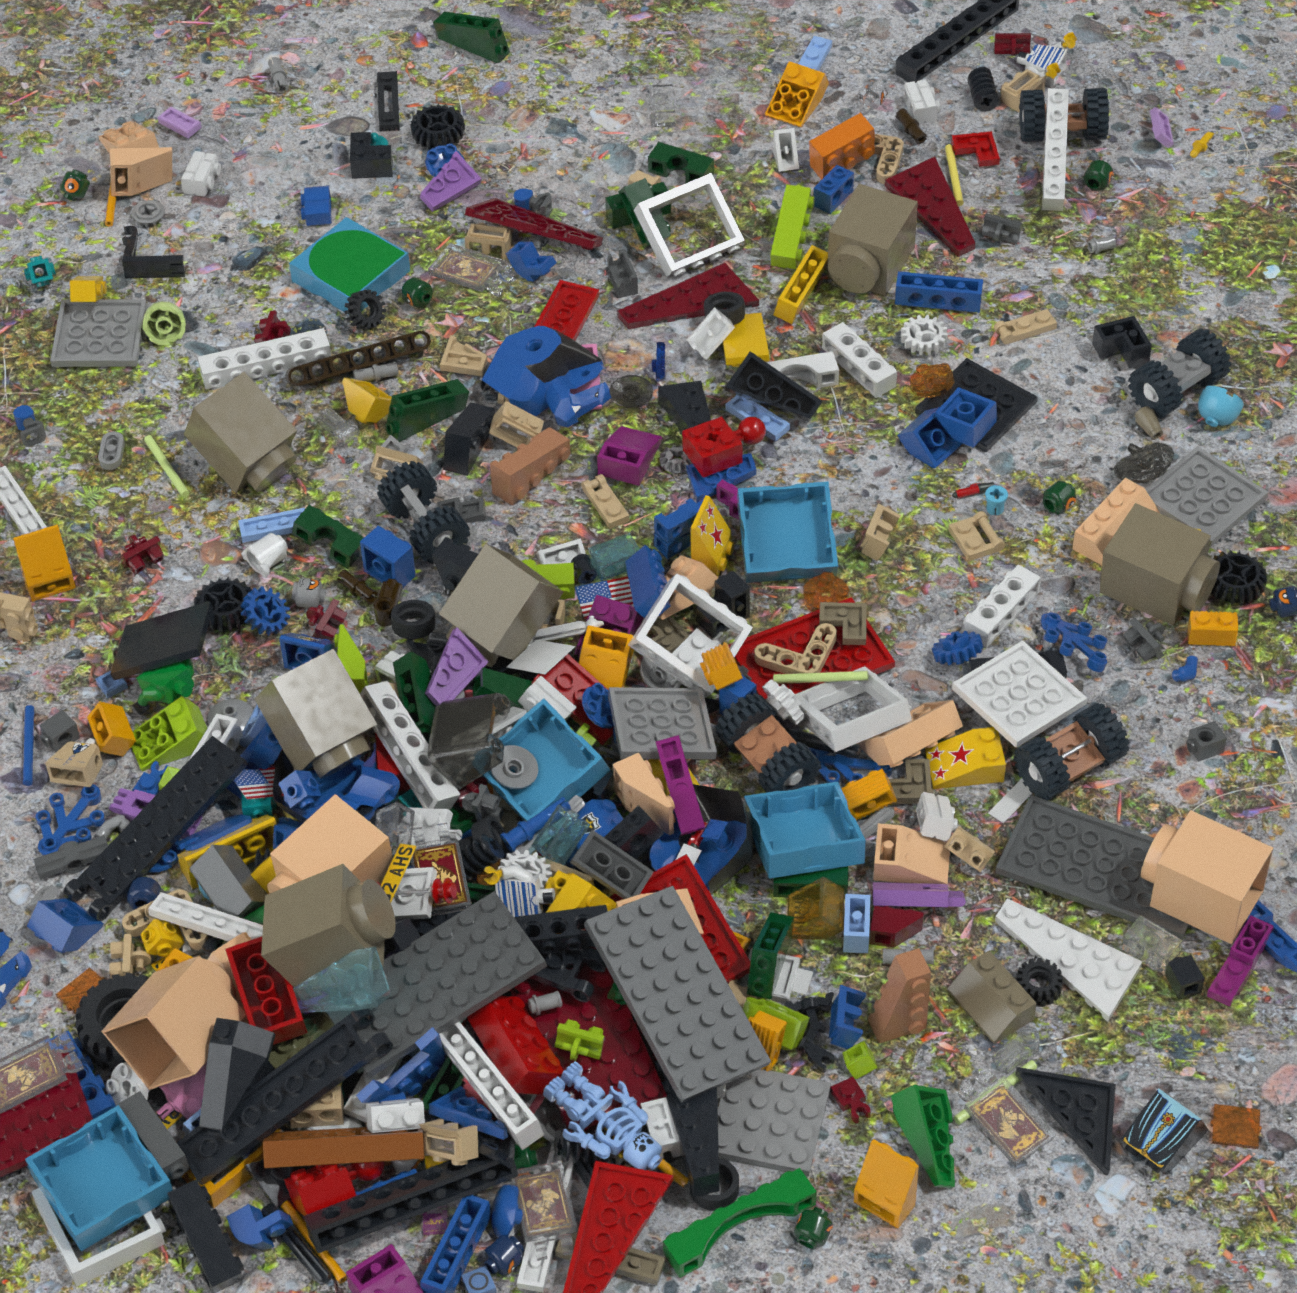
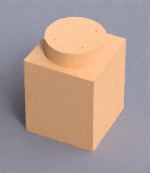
M335 794L270 853L276 877L268 883L267 887L269 893H273L341 864H344L361 882L371 879L382 884L393 860L389 837Z
M1190 810L1179 829L1169 824L1162 826L1145 857L1141 878L1154 884L1150 907L1233 944L1264 891L1273 847Z
M199 955L154 972L101 1032L146 1087L151 1090L195 1075L207 1061L209 1042L216 1018L241 1021L246 1016V1013L235 1000L236 989L229 975L217 964L203 959Z

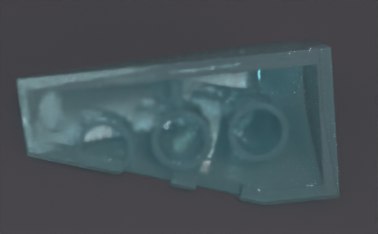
M376 946L353 950L293 988L301 1012L362 1010L378 1007L391 996Z

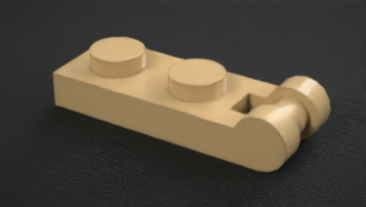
M1048 309L1007 322L998 321L994 325V330L997 334L1001 335L1000 339L1004 344H1010L1057 329V322Z
M603 474L595 476V479L591 481L587 479L581 482L584 493L609 529L630 521L629 514L607 484Z

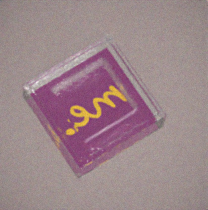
M440 1206L421 1214L422 1235H440L445 1233L448 1227V1206Z

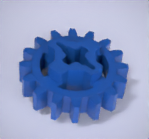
M263 586L258 590L253 588L243 598L244 601L241 607L244 610L241 612V615L247 616L244 622L252 624L251 630L257 628L260 635L266 631L267 636H270L273 632L278 634L286 627L287 621L290 619V615L286 613L290 610V607L284 606L286 599L280 600L279 592L273 594L272 588L265 591Z
M956 631L952 632L951 635H946V638L938 639L939 642L933 644L932 652L935 662H940L941 665L946 662L948 665H951L953 662L956 665H960L964 661H969V658H976V654L982 653L984 646L980 634H975L974 631L969 634L967 631L963 633Z

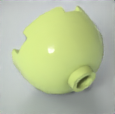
M161 301L154 303L144 314L143 330L153 343L170 345V342L180 340L185 333L186 320L183 312L177 305L171 302Z

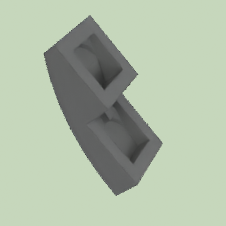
M459 497L437 502V507L441 509L443 506L454 507L466 523L486 520V508L483 497L466 502H461Z

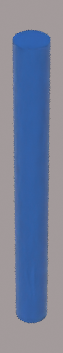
M32 705L25 707L23 784L25 786L33 784L34 706Z

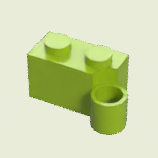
M522 560L527 566L564 591L559 599L575 598L573 563L537 565L534 560Z
M747 997L742 1009L747 1019L750 1016L754 1017L760 1010L786 1021L787 1025L781 1045L783 1050H793L798 1046L810 1018L766 998L759 1000Z

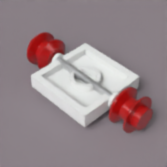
M433 867L406 869L391 902L395 920L403 918H431L433 900L437 904H441L443 899L446 903H452L457 895L456 884L451 878H445L442 883L441 879L436 878L437 870Z

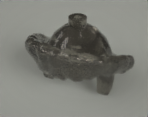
M1159 442L1146 444L1141 448L1130 443L1127 447L1130 454L1116 463L1113 468L1114 475L1120 480L1127 478L1135 483L1153 482L1156 478L1164 475L1167 468L1171 466V462L1174 460L1173 449L1169 445Z

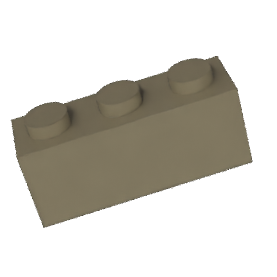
M990 951L969 962L947 989V992L993 1044H996L1035 1019L1037 1003Z

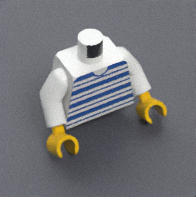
M1070 32L1064 36V41L1055 45L1045 46L1037 44L1030 54L1020 51L1017 63L1026 65L1025 70L1028 69L1040 77L1046 75L1045 85L1053 88L1066 65L1067 47L1070 49L1074 48L1077 38L1073 32Z
M518 865L499 867L497 870L491 866L484 869L488 874L493 873L490 878H484V880L490 885L495 884L496 894L513 917L540 914L543 911V904H551L555 900L554 888L541 889L540 878L533 876L530 871Z

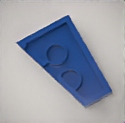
M751 453L743 454V463L706 477H702L693 464L686 465V472L696 502L704 499L705 495L711 497L717 494V484L721 480L736 485L755 476L757 471Z

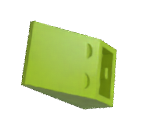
M340 624L339 634H335V648H338L336 654L358 692L361 693L365 686H369L365 659L344 625Z
M181 696L132 731L136 739L132 749L141 771L151 769V765L155 761L160 766L193 754L208 729L196 704Z

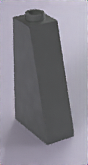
M140 1091L117 1104L137 1131L142 1145L152 1153L170 1181L181 1177L190 1170L184 1152Z

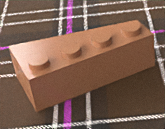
M549 427L532 437L529 444L525 445L522 443L517 446V451L513 454L507 452L502 456L503 460L491 462L492 493L513 506L518 500L523 499L526 493L533 487H536L545 476L551 474L562 461L568 459L571 454L570 439Z
M919 948L895 955L887 973L888 981L880 989L882 996L879 1000L875 1001L873 1006L875 1012L868 1017V1022L879 1044L908 1034H918L927 1027L931 971Z

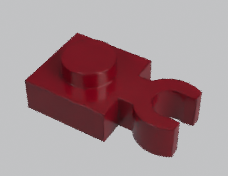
M853 1076L830 1087V1093L843 1112L848 1109L851 1110V1120L855 1124L859 1123L858 1112H863L867 1118H870L871 1109L866 1103H863L866 1101V1095Z

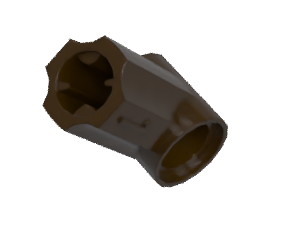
M388 579L383 582L379 596L373 603L375 621L380 626L392 625L391 612L399 603L403 590V585L395 579Z

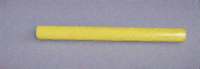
M948 144L945 146L953 194L958 206H962L964 202L953 145Z

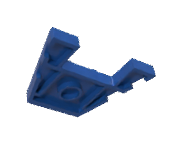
M434 1027L415 1042L420 1051L388 1080L381 1083L373 1079L356 1094L361 1103L378 1102L389 1095H396L404 1092L406 1098L414 1096L420 1092L422 1085L428 1079H433L437 1076L446 1059L440 1035Z

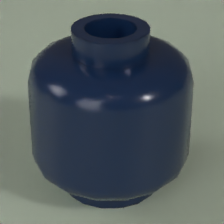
M138 877L133 880L127 896L128 905L135 910L154 901L161 892L160 884L150 877Z

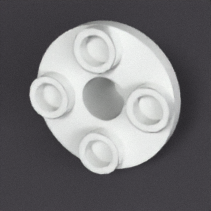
M127 1062L117 1065L112 1072L111 1078L106 1082V1090L111 1094L116 1106L139 1091L147 1100L148 1092L151 1091Z

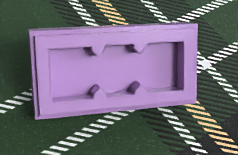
M173 107L168 108L157 117L158 123L186 138H190L202 128L201 122Z
M1154 107L1150 110L1155 139L1165 147L1170 148L1173 145L1169 118L1158 108Z

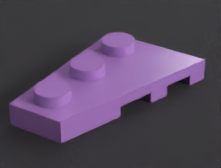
M456 151L452 155L451 160L442 167L440 173L420 193V199L433 212L481 184V177Z
M457 627L451 632L425 692L440 711L444 710L479 673L482 667L488 663L487 659Z

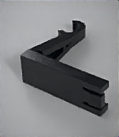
M135 226L124 227L125 234L132 235L122 238L123 245L126 246L122 259L125 278L185 277L186 269L184 268L183 255L136 256L137 228Z

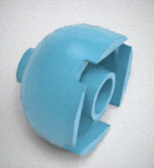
M1206 386L1198 401V410L1205 419V422L1212 427L1226 426L1236 421L1244 406L1243 401L1236 394H1233V397L1226 394L1227 390L1224 388Z

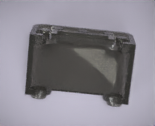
M491 693L447 700L435 707L427 751L428 758L431 764L458 790L503 762L504 745L500 739L492 735L495 716L498 714L505 716L510 712L511 703L504 694Z

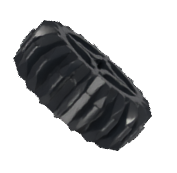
M439 103L437 106L430 104V107H423L422 111L417 110L416 115H413L410 124L411 135L416 144H421V147L427 146L429 150L437 146L457 144L464 135L465 123L463 115L460 114L459 110H455L454 106L448 108L447 104L444 106H440Z
M1230 550L1228 554L1221 551L1219 556L1214 555L1213 559L1220 562L1219 573L1210 593L1213 594L1214 599L1221 598L1222 604L1227 601L1230 602L1231 606L1234 603L1242 606L1244 602L1250 605L1252 600L1257 601L1259 596L1263 594L1267 584V572L1263 568V562H1258L1257 557L1251 558L1249 552L1245 555L1241 554L1240 550L1237 553H1233Z
M229 576L226 580H221L219 577L217 582L210 580L209 585H202V590H198L197 597L194 598V606L210 601L213 611L208 628L212 632L218 629L220 633L224 630H228L231 633L233 628L240 630L241 624L247 625L244 622L247 616L241 615V612L244 610L241 604L244 601L243 598L252 589L247 587L245 581L240 583L238 578L231 581Z

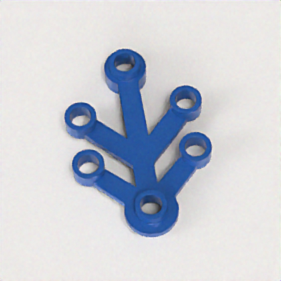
M1053 612L1041 616V627L1046 631L1044 639L1047 642L1056 643L1059 635H1062V643L1059 648V652L1062 655L1072 656L1076 647L1089 658L1087 661L1089 669L1096 672H1103L1105 670L1107 656L1100 651L1091 650L1086 644L1097 649H1104L1108 641L1106 637L1102 635H1095L1094 638L1087 637L1090 635L1092 626L1086 622H1079L1078 625L1068 623Z
M809 748L821 762V769L819 771L820 775L825 779V783H839L840 774L848 782L863 778L861 774L853 773L850 768L873 771L883 769L887 777H890L893 767L890 768L889 765L879 766L874 760L851 758L839 754L830 756L827 755L830 752ZM825 765L834 766L837 771H830Z
M94 784L91 787H84L81 791V799L67 817L63 807L65 805L63 795L61 793H53L49 797L50 805L55 811L58 829L52 834L49 825L51 823V816L47 810L37 812L35 816L36 821L41 827L43 838L38 843V850L41 855L58 851L59 847L68 841L82 843L92 839L91 832L87 827L101 826L105 822L104 813L101 810H94L90 813L89 817L77 819L87 806L97 805L101 801L102 796L99 787ZM77 830L76 835L64 838L68 832Z

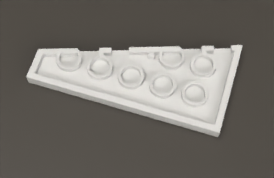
M1008 898L996 915L995 922L1016 941L1020 940L1028 947V951L1034 957L1042 958L1044 963L1048 959L1050 960V965L1055 963L1057 969H1060L1062 972V982L1072 991L1076 990L1085 998V1002L1091 1008L1094 1006L1102 1013V1017L1109 1022L1141 969L1142 961Z

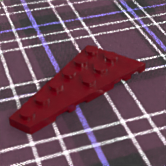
M935 156L885 180V187L892 194L918 201L917 218L957 257L975 249V241Z
M497 198L468 206L465 210L466 216L515 228L522 233L530 232L572 243L586 250H593L596 247L602 246L603 237Z
M723 263L617 310V317L627 329L654 325L656 321L667 320L668 323L675 321V318L686 316V319L705 316V299L718 292L738 293L743 297L745 306L757 307L759 306V299L726 263Z

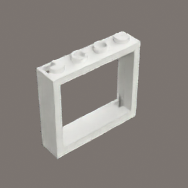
M711 173L643 201L634 209L666 277L671 275L680 276L686 272L685 269L690 267L692 269L699 268L704 264V261L709 259L711 262L721 258V254L727 251L731 254L740 249L739 246L744 241ZM706 189L730 240L675 263L650 212Z
M675 574L667 582L628 646L686 687L702 688L704 697L707 698L715 690L714 684L709 686L704 676L646 636L674 590L678 591L738 634L730 647L734 657L753 627L747 624L743 617L736 616L729 611L726 605L712 599L708 592L698 589L691 584L687 577Z
M865 666L854 671H868V680L824 682L795 694L802 703L800 710L805 716L801 723L835 752L912 721L910 714L912 707L908 704V699ZM864 692H867L885 706L839 726L819 711Z
M40 1188L31 1191L38 1211L76 1287L165 1244L162 1233L166 1230L160 1218L155 1220L152 1214L155 1212L154 1208L143 1215L149 1227L148 1230L79 1263Z

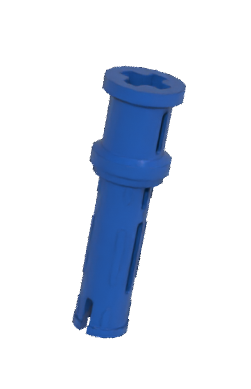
M561 797L528 821H520L517 823V827L508 833L503 832L500 834V838L506 848L513 853L516 847L525 841L530 842L533 840L536 832L571 810L568 801L565 802L566 799Z

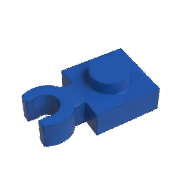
M155 761L151 765L152 772L150 774L144 772L132 791L134 792L136 789L157 795L160 791L159 782L169 765H166L163 770L158 771L159 763Z

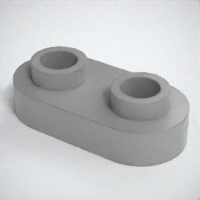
M115 431L108 432L102 437L98 459L103 469L113 470L121 465L125 447L124 438L121 433Z

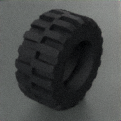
M126 973V976L115 974L112 975L111 979L106 980L104 978L100 980L98 986H92L86 991L88 996L81 998L79 1002L80 1007L76 1009L75 1014L76 1029L84 1053L89 1056L92 1063H97L98 1067L104 1070L110 1068V1071L113 1072L117 1065L126 1062L101 1031L149 979L148 976L140 974L137 977L134 973Z

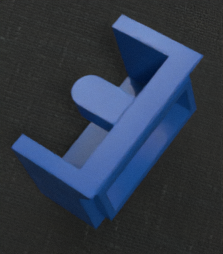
M840 985L839 994L833 1000L831 1006L830 1044L849 1049L862 1036L863 1030L854 1027V1019H858L862 1014L859 1005L866 997L865 992Z

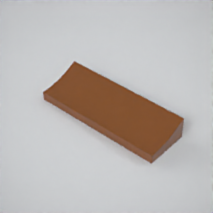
M368 1127L274 1132L263 1140L264 1168L424 1159L425 1154L424 1130L422 1128L379 1133L370 1132Z

